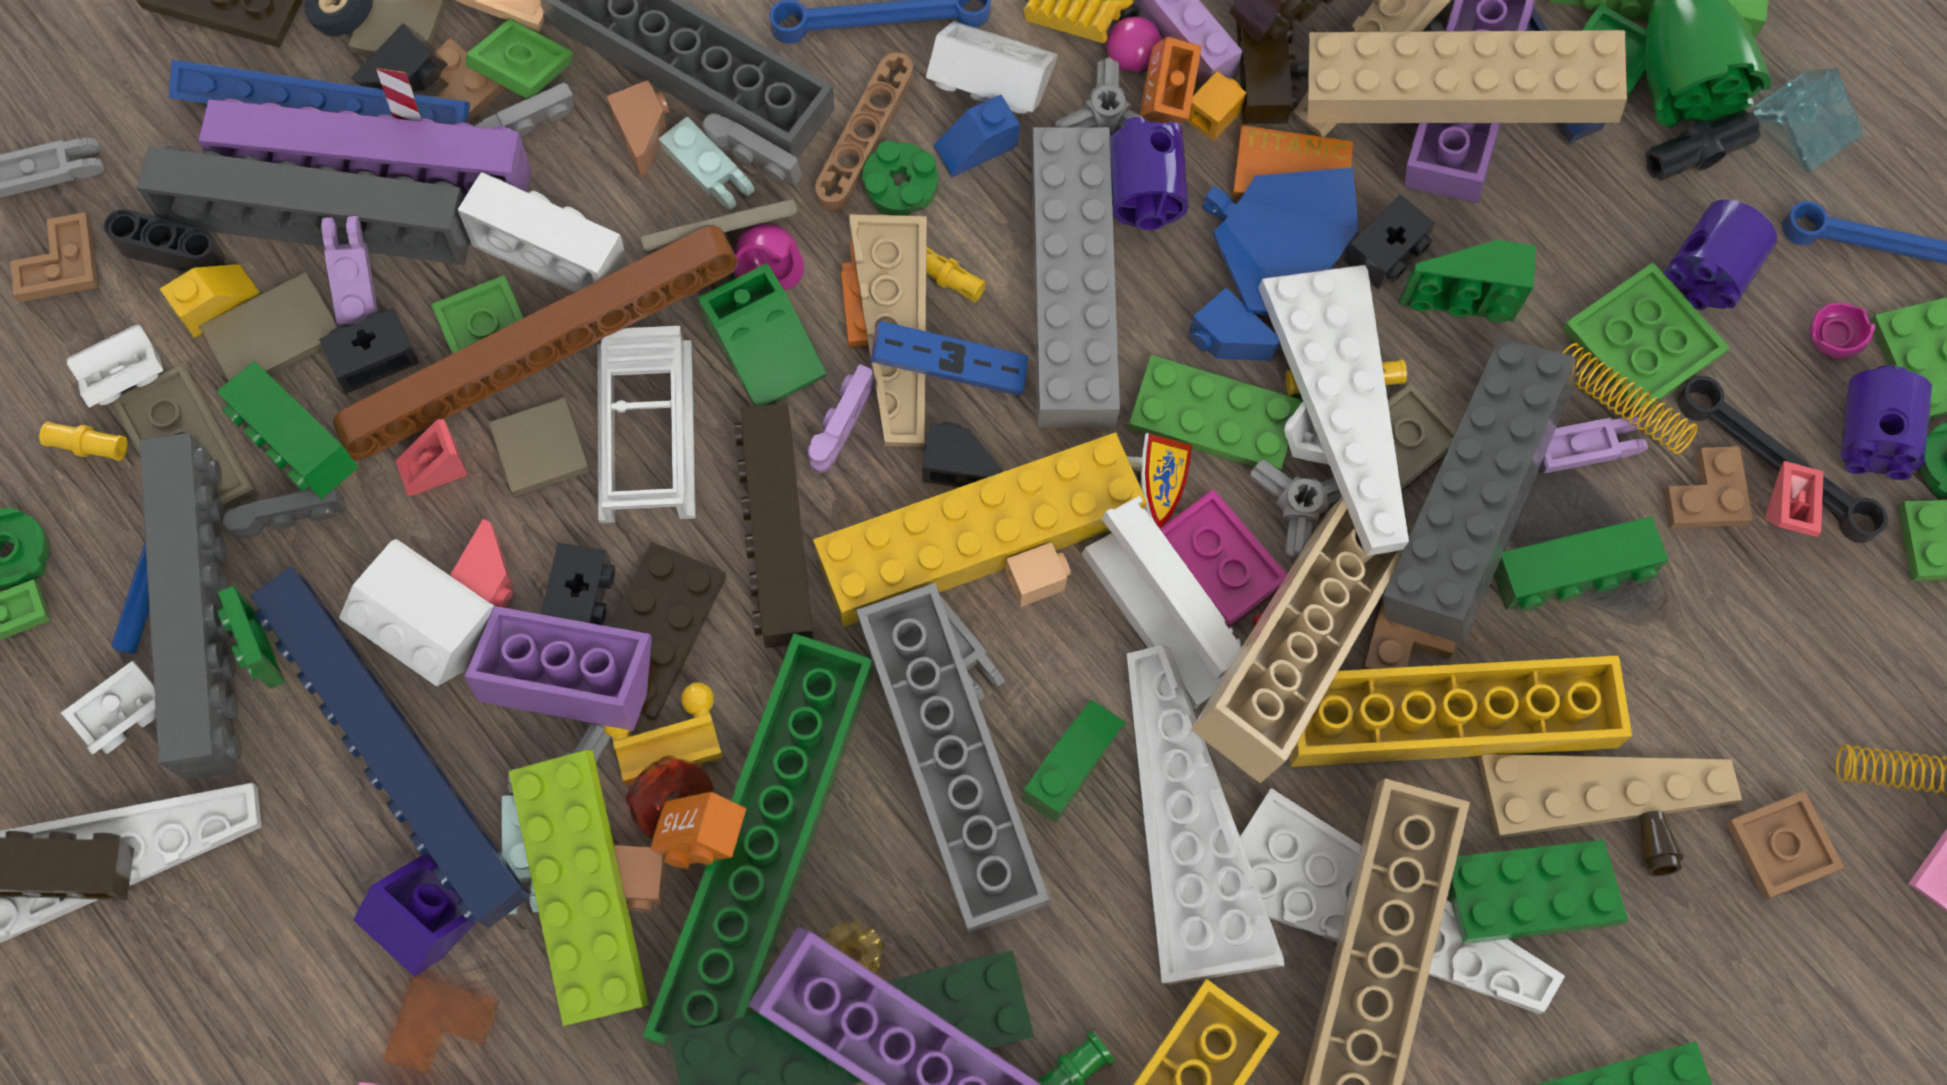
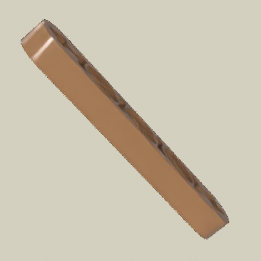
M889 53L881 60L815 184L816 201L824 210L838 211L849 202L862 177L866 160L876 151L913 80V63L904 53ZM897 67L903 69V73L898 72L892 86L889 84L890 70L895 71ZM883 94L890 98L891 103L884 108H878L873 106L870 100L876 95ZM861 124H868L875 129V133L868 138H861L855 134L854 130ZM845 154H852L859 159V163L853 168H844L840 166L838 160ZM837 176L840 178L838 183L839 194L833 193L831 197L826 196V190H832Z

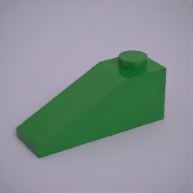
M1091 699L1024 789L1022 801L1057 824L1125 725V721Z

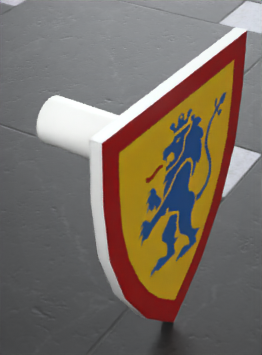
M1145 433L1143 456H1127L1133 472L1141 473L1140 488L1147 501V512L1160 529L1170 519L1181 499L1187 481L1192 445Z

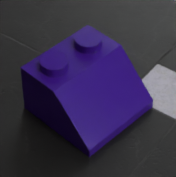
M430 853L426 856L418 857L371 885L353 919L414 977L443 959L477 922L475 921L471 924L461 913L456 904L461 898L453 887L449 890L446 889L433 872V869L438 865Z

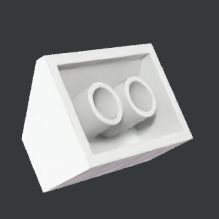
M953 21L936 35L926 78L936 81L935 85L944 90L956 91L958 88L970 92V97L981 102L1002 95L1012 112L1026 114L1027 111L1033 112L1040 104L1058 54Z
M395 539L386 546L353 584L339 619L432 684L439 686L466 670L494 606Z

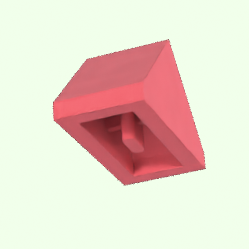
M437 419L395 460L407 495H416L468 475L456 441L444 419Z
M1784 461L1781 465L1764 520L1777 527L1818 537L1821 534L1824 471Z

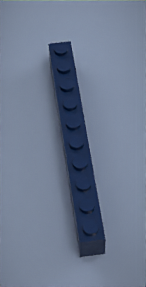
M291 566L250 595L259 608L254 612L259 623L268 632L274 630L280 640L275 643L277 649L289 663H292L294 660L302 670L297 674L300 682L311 694L315 692L319 694L324 702L319 706L323 715L333 726L339 723L346 733L341 738L346 748L354 757L358 758L360 755L369 766L364 770L367 778L376 789L381 790L384 787L391 797V800L386 803L390 811L401 823L407 820L414 830V833L409 837L415 847L424 856L430 853L438 866L433 869V872L438 880L448 890L453 887L460 896L461 900L456 904L464 917L471 924L477 921L490 928L531 897L528 890L307 579Z

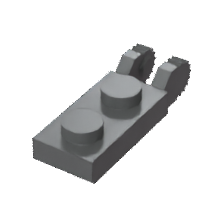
M336 488L322 499L312 490L255 501L250 504L237 506L236 509L232 507L222 517L224 527L236 537L247 539L248 536L250 538L259 536L262 530L268 526L272 530H281L294 526V521L310 518L312 521L328 520L335 516V512L346 510L344 497Z

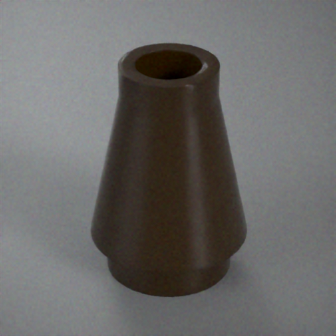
M1650 811L1639 816L1641 825V865L1646 867L1648 875L1655 877L1679 872L1682 869L1681 861L1684 856L1666 821L1664 812Z

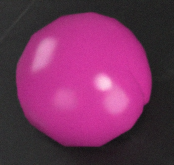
M1127 17L1110 29L1105 47L1109 58L1119 63L1120 70L1143 73L1149 66L1152 47L1161 41L1162 37L1158 28L1146 18Z
M1846 302L1829 303L1815 313L1809 327V334L1818 352L1832 359H1850L1864 351L1872 339L1875 324H1871L1864 308L1854 307Z

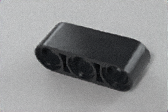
M128 209L113 211L104 221L103 227L106 235L117 250L127 258L188 272L195 267L224 265L225 257L223 251L212 234L204 228ZM132 231L128 236H124L127 232ZM166 240H169L168 243L160 246L161 243H163ZM207 249L204 253L196 255L199 251Z

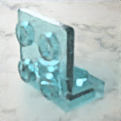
M1837 68L1805 71L1752 108L1758 121L1775 120L1776 123H1785L1805 170H1814L1863 135L1862 126Z

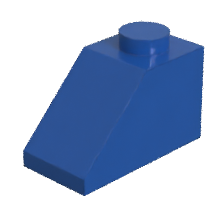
M998 95L968 109L934 144V150L952 178L1018 147L1019 122L1003 96Z
M1227 288L1193 316L1189 329L1194 344L1200 350L1208 351L1216 359L1271 361L1276 357L1280 346L1278 336L1253 312H1247L1245 305Z

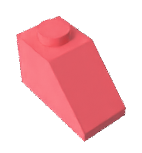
M483 519L450 576L493 606L507 608L513 596V585L498 536L491 522Z

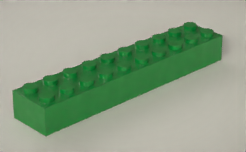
M793 634L731 799L732 802L746 808L732 858L714 860L712 864L706 866L643 1034V1038L649 1044L666 1049L664 1037L751 1015L753 1009L748 1004L765 977L874 673L873 659Z

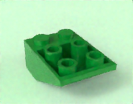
M1495 240L1416 263L1399 298V305L1410 306L1411 309L1422 312L1429 310L1444 311L1456 317H1466L1469 315L1486 317L1489 321L1497 323L1514 321L1534 286L1536 245Z
M768 263L697 298L703 322L754 406L774 404L826 377V372L787 294Z

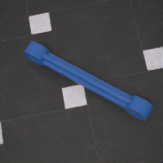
M781 0L771 8L769 16L773 36L782 43L791 44L804 38L807 31L949 18H956L959 23L971 27H979L986 23L990 17L991 0H979L985 7L977 12H969L962 8L971 0H903L805 9L801 3L795 0ZM788 15H794L802 20L793 28L779 26V23L788 18Z
M1812 201L1797 203L1782 223V230L1786 238L1797 245H1809L1815 242L1817 238H1823L1947 264V241L1828 217L1824 208ZM1803 216H1806L1814 223L1816 229L1813 231L1803 230L1797 225L1795 219H1802Z

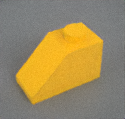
M240 264L195 267L160 288V291L194 338L202 334L200 325L261 295Z

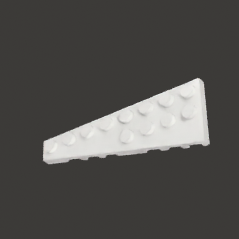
M1366 265L1262 279L1258 290L1366 556L1403 550L1409 539L1370 280Z
M1159 645L1127 653L1162 983L1171 985L1284 966L1281 949L1205 741L1191 730L1197 719L1171 648Z
M254 783L2 830L0 831V837L5 838L7 831L29 832L34 834L33 838H49L50 832L73 833L77 835V839H92L94 833L120 835L121 841L134 848L130 886L261 828L258 786ZM0 897V943L99 899Z
M1271 788L1240 836L1269 919L1337 942L1361 845ZM1446 900L1429 975L1538 1014L1544 1013L1565 975L1508 939L1462 945L1452 903Z

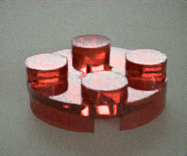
M672 755L663 756L658 761L647 766L638 775L632 788L627 792L626 803L630 807L633 822L640 831L652 840L663 809L664 798L668 793H674L679 790L680 793L676 799L708 792L714 793L713 784L706 772L689 760L676 758Z

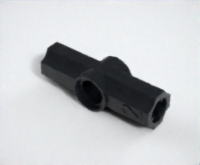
M1746 110L1711 124L1708 120L1699 121L1685 129L1679 137L1649 148L1645 153L1646 168L1652 178H1658L1660 181L1694 167L1698 171L1707 169L1721 161L1728 153L1757 142L1761 136L1759 130L1760 122L1754 113H1748Z

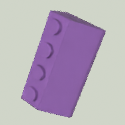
M494 606L464 677L478 702L634 731L647 696L652 638L647 633Z

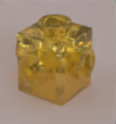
M858 919L849 925L845 921L825 935L827 939L825 942L845 955L851 950L858 951L861 954V959L857 963L876 976L880 973L877 966L883 963L880 950L885 948V946L871 926L864 929Z

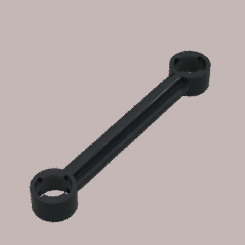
M1707 376L1695 377L1680 392L1678 407L1687 418L1694 421L1709 419L1778 472L1784 461L1812 468L1724 402V391L1721 385L1713 378ZM1701 393L1704 395L1707 393L1712 400V408L1697 406L1693 403L1689 394ZM1823 476L1822 505L1839 517V527L1845 537L1856 543H1866L1886 528L1888 515L1885 508L1878 501L1871 498L1855 500ZM1859 513L1864 516L1868 514L1874 522V531H1865L1855 524L1852 514Z

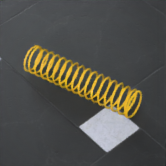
M1577 343L1569 345L1562 352V354H1565L1571 347L1576 346V350L1571 355L1576 357L1578 351L1581 350L1576 360V368L1584 357L1589 354L1583 367L1575 374V377L1580 374L1575 385L1578 384L1580 390L1585 389L1587 395L1592 394L1594 400L1600 399V403L1602 405L1607 404L1609 410L1615 409L1616 415L1622 414L1624 420H1629L1631 425H1637L1638 430H1644L1646 435H1652L1653 440H1660L1661 446L1667 445V449L1673 451L1674 454L1681 453L1691 443L1697 433L1698 425L1692 423L1685 429L1688 418H1683L1678 423L1681 416L1680 412L1675 413L1671 417L1673 408L1671 407L1664 411L1665 402L1657 405V397L1652 398L1648 402L1650 392L1642 395V387L1634 390L1635 382L1627 385V377L1619 380L1620 372L1612 375L1613 367L1605 370V362L1598 364V357L1591 359L1590 352L1583 355L1584 348H1579ZM1596 359L1593 368L1581 379L1588 366ZM1603 365L1598 376L1589 384L1596 370ZM1610 370L1606 380L1596 389L1602 377ZM1618 374V377L1614 384L1606 393H1604L1610 381ZM1587 379L1585 387H1581L1580 383ZM1625 380V383L1623 384L1622 388L1611 399L1616 388L1620 385L1622 381ZM1595 383L1593 391L1588 392L1587 388ZM1633 384L1628 395L1619 403L1625 391ZM1603 387L1600 397H1596L1595 393ZM1640 390L1633 403L1626 408L1632 397ZM1610 393L1607 402H1603L1602 398ZM1648 395L1642 406L1634 413L1641 400ZM1618 397L1615 406L1610 407L1609 403ZM1655 400L1648 413L1641 418L1647 407ZM1626 401L1622 412H1618L1617 408ZM1662 406L1660 412H1659V413L1657 414V416L1650 422V420H1651L1652 416L1654 415V413L1658 410L1659 407ZM1633 407L1630 416L1625 417L1624 413ZM1641 411L1637 422H1632V418ZM1668 411H1670V413L1668 414L1667 418H1666V419L1663 421V423L1657 428V426H1658L1659 422L1661 421V419L1665 416V414H1666ZM1677 416L1673 425L1666 431L1671 421ZM1648 417L1645 427L1640 428L1639 423ZM1657 420L1653 431L1648 433L1647 428ZM1685 421L1680 431L1673 437L1678 427ZM1664 426L1660 437L1655 438L1654 434ZM1673 429L1671 435L1669 436L1668 442L1663 443L1662 438L1669 434L1670 431ZM1691 429L1687 437L1678 445L1686 432ZM1679 436L1674 447L1670 448V443ZM1688 440V442L1679 451L1676 452V449L1681 447Z
M1844 744L1838 751L1836 775L1841 782L1846 780L1850 783L1855 779L1858 784L1864 780L1867 785H1870L1874 781L1878 787L1884 783L1887 788L1893 784L1897 789L1903 784L1906 790L1913 786L1915 791L1923 788L1924 792L1927 793L1932 789L1937 794L1942 790L1943 794L1947 795L1943 785L1947 763L1943 766L1941 761L1947 760V757L1939 759L1935 755L1931 757L1926 754L1920 756L1917 753L1910 755L1908 752L1900 754L1896 750L1893 752L1887 749L1881 751L1878 748L1871 750L1869 747L1861 749L1860 746L1852 748L1848 744ZM1844 748H1847L1849 753L1844 766L1845 778L1841 779L1839 775V758ZM1855 749L1860 750V752L1857 755V758L1854 752ZM1865 750L1870 751V753L1868 754L1867 758L1865 757V754H1864V751H1865ZM1875 751L1880 753L1876 759L1873 753ZM1885 752L1889 753V756L1887 757L1886 761L1883 753ZM1862 754L1863 772L1860 781H1858L1857 765ZM1893 754L1899 755L1896 761L1894 760ZM1852 755H1853V762H1854V763H1853V772H1852V776H1851V778H1850V780H1849L1848 777H1849V775H1850L1851 768H1852ZM1903 755L1909 756L1906 762H1904ZM1870 756H1872L1873 773L1870 782H1868L1866 776L1867 765ZM1913 756H1917V757H1918V759L1916 760L1915 764H1914V761H1913V758H1912ZM1881 757L1883 772L1878 784L1876 781V769ZM1891 757L1893 769L1891 781L1888 785L1886 783V768ZM1923 757L1928 758V760L1925 762V765L1922 760ZM1933 758L1938 760L1935 765H1933L1931 760ZM1901 759L1902 778L1899 786H1897L1895 774L1897 764ZM1910 760L1912 778L1909 787H1906L1905 772ZM1920 761L1922 768L1921 782L1919 787L1916 788L1914 781L1915 771ZM1930 762L1932 771L1929 788L1925 789V771ZM1940 764V787L1936 791L1934 788V777L1936 768Z

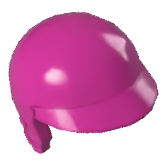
M761 223L747 228L738 237L735 245V255L738 260L734 270L736 278L768 263L784 290L791 289L800 282L804 273L803 258L794 238L785 229L778 225Z

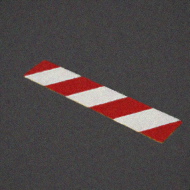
M376 68L392 116L402 120L416 121L421 119L407 74L400 71Z

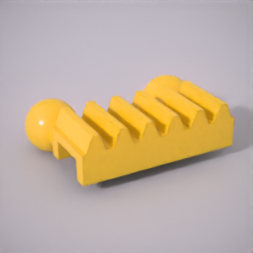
M1029 0L1023 12L1027 22L1105 44L1107 40L1106 30L1113 19L1118 21L1121 16L1120 10L1130 7L1135 0Z
M695 682L688 685L682 692V706L688 713L694 715L693 719L629 737L631 730L604 726V732L611 736L622 780L625 785L635 786L639 781H652L656 776L666 777L674 771H686L691 766L701 767L708 761L718 762L723 757L710 714V709L714 704V693L708 685Z

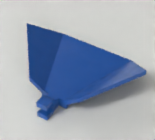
M1353 168L1258 175L1253 178L1237 205L1231 202L1225 192L1213 186L1205 196L1206 202L1202 207L1206 212L1224 221L1213 231L1212 235L1247 312L1269 315L1258 290L1262 279L1332 270L1339 257L1359 231Z

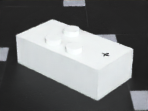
M483 172L480 173L458 208L459 215L473 247L572 292H576L628 266L620 234L585 219L579 211L571 207H564L563 209L550 203L545 196L538 192L530 191V193H527Z

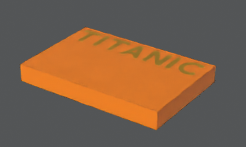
M1242 125L1232 198L1241 199L1253 178L1258 175L1351 168L1354 141Z

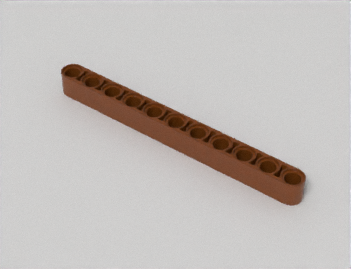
M707 226L341 410L333 418V425L340 444L353 460L369 458L430 427L437 419H446L602 340L604 337L612 335L726 277L735 270L738 264L737 257L720 227Z

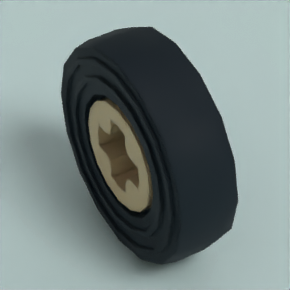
M305 0V13L313 27L326 36L334 37L349 34L358 28L368 17L372 8V0Z

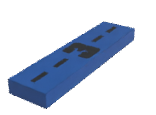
M879 321L875 326L871 355L872 363L1017 396L1024 393L1028 355Z

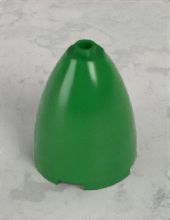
M1653 0L1646 36V72L1655 117L1660 124L1667 127H1675L1678 121L1697 120V122L1708 120L1709 123H1713L1749 108L1754 104L1753 96L1761 90L1770 89L1771 77L1762 52L1751 30L1729 0Z

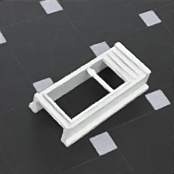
M680 326L623 328L612 335L604 337L601 340V344L597 345L599 523L615 522V510L659 507H676L680 519L696 518L692 341L683 340ZM671 373V401L626 403L620 400L614 403L615 375ZM671 408L673 489L615 492V410L619 413H624L626 410Z
M1138 496L1114 510L1111 508L1105 512L1102 520L1111 531V534L1085 547L1081 555L1147 648L1159 645L1171 648L1194 710L1201 703L1211 698L1241 650V641L1239 639L1236 640L1231 628L1228 629L1224 623L1226 621L1148 512L1145 509L1142 510L1140 505L1143 500Z

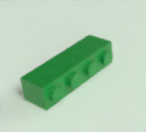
M255 361L216 391L227 404L221 409L224 414L237 427L244 423L247 426L243 430L246 436L259 449L266 445L268 449L264 453L280 470L286 466L289 467L291 470L286 475L302 492L310 488L322 499L359 468L345 448Z
M1651 516L1505 551L1496 568L1494 578L1506 610L1520 607L1521 611H1529L1544 605L1545 600L1558 598L1559 602H1566L1580 597L1583 594L1582 591L1595 588L1597 593H1603L1621 585L1620 582L1633 579L1635 584L1650 581L1658 577L1657 572L1669 559Z

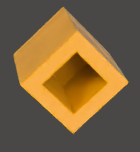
M1216 71L1193 96L1187 122L1212 141H1215L1241 113L1247 92L1242 90L1239 83L1234 79L1226 78Z

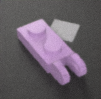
M358 216L348 217L346 231L349 244H339L334 219L323 218L321 225L325 246L324 254L337 325L356 324L378 311L367 243L363 241L360 220Z
M859 364L853 376L850 374L846 376L840 389L839 396L842 398L837 408L831 407L824 418L822 429L825 431L813 436L807 452L808 458H810V467L816 473L820 472L821 474V472L829 471V468H832V464H834L874 389L872 369Z
M1633 417L1632 422H1637L1638 417ZM1606 418L1559 427L1555 430L1540 467L1542 473L1545 474L1616 460L1619 457L1624 458L1638 455L1646 451L1648 445L1646 440L1642 438L1618 442L1616 435L1630 433L1638 429L1637 425H1631L1629 420H1624L1623 418L1615 420Z

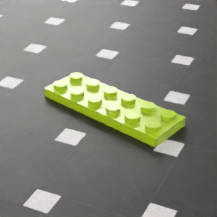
M584 750L508 771L563 1026L649 1005L593 750Z

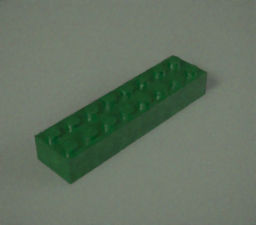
M1013 950L885 981L986 1049L1034 1037ZM760 1013L664 1037L673 1085H852L863 1082Z

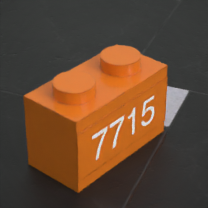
M1165 37L1152 47L1140 116L1151 122L1164 124L1168 122L1182 124L1189 119L1202 49L1201 45Z
M713 792L665 801L650 849L664 855V861L667 864L678 868H689L690 864L696 863L710 865L714 860L732 858L746 808Z

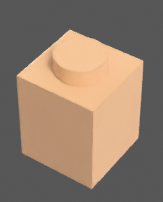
M1052 542L1007 558L1005 574L1019 606L1023 607L1065 591L1070 568L1062 552L1057 554Z

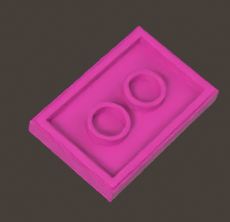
M1214 489L1160 528L1171 546L1226 620L1224 623L1228 629L1273 596L1287 576V573Z

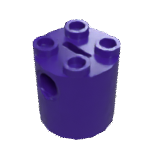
M1132 117L1125 120L1124 128L1117 130L1110 136L1113 216L1122 224L1134 226L1142 230H1157L1166 224L1180 219L1189 208L1182 127L1175 122L1165 124L1147 122L1142 117Z
M1721 199L1712 202L1666 268L1665 275L1686 295L1685 298L1697 310H1704L1707 306L1719 309L1734 308L1777 244V233L1772 223L1761 212L1750 205L1736 200Z
M1884 365L1877 369L1865 370L1855 374L1849 380L1841 445V458L1845 461L1844 469L1852 474L1881 473L1886 474L1888 478L1893 480H1906L1911 478L1913 470L1920 468L1925 463L1932 384L1927 378L1908 371L1901 366Z

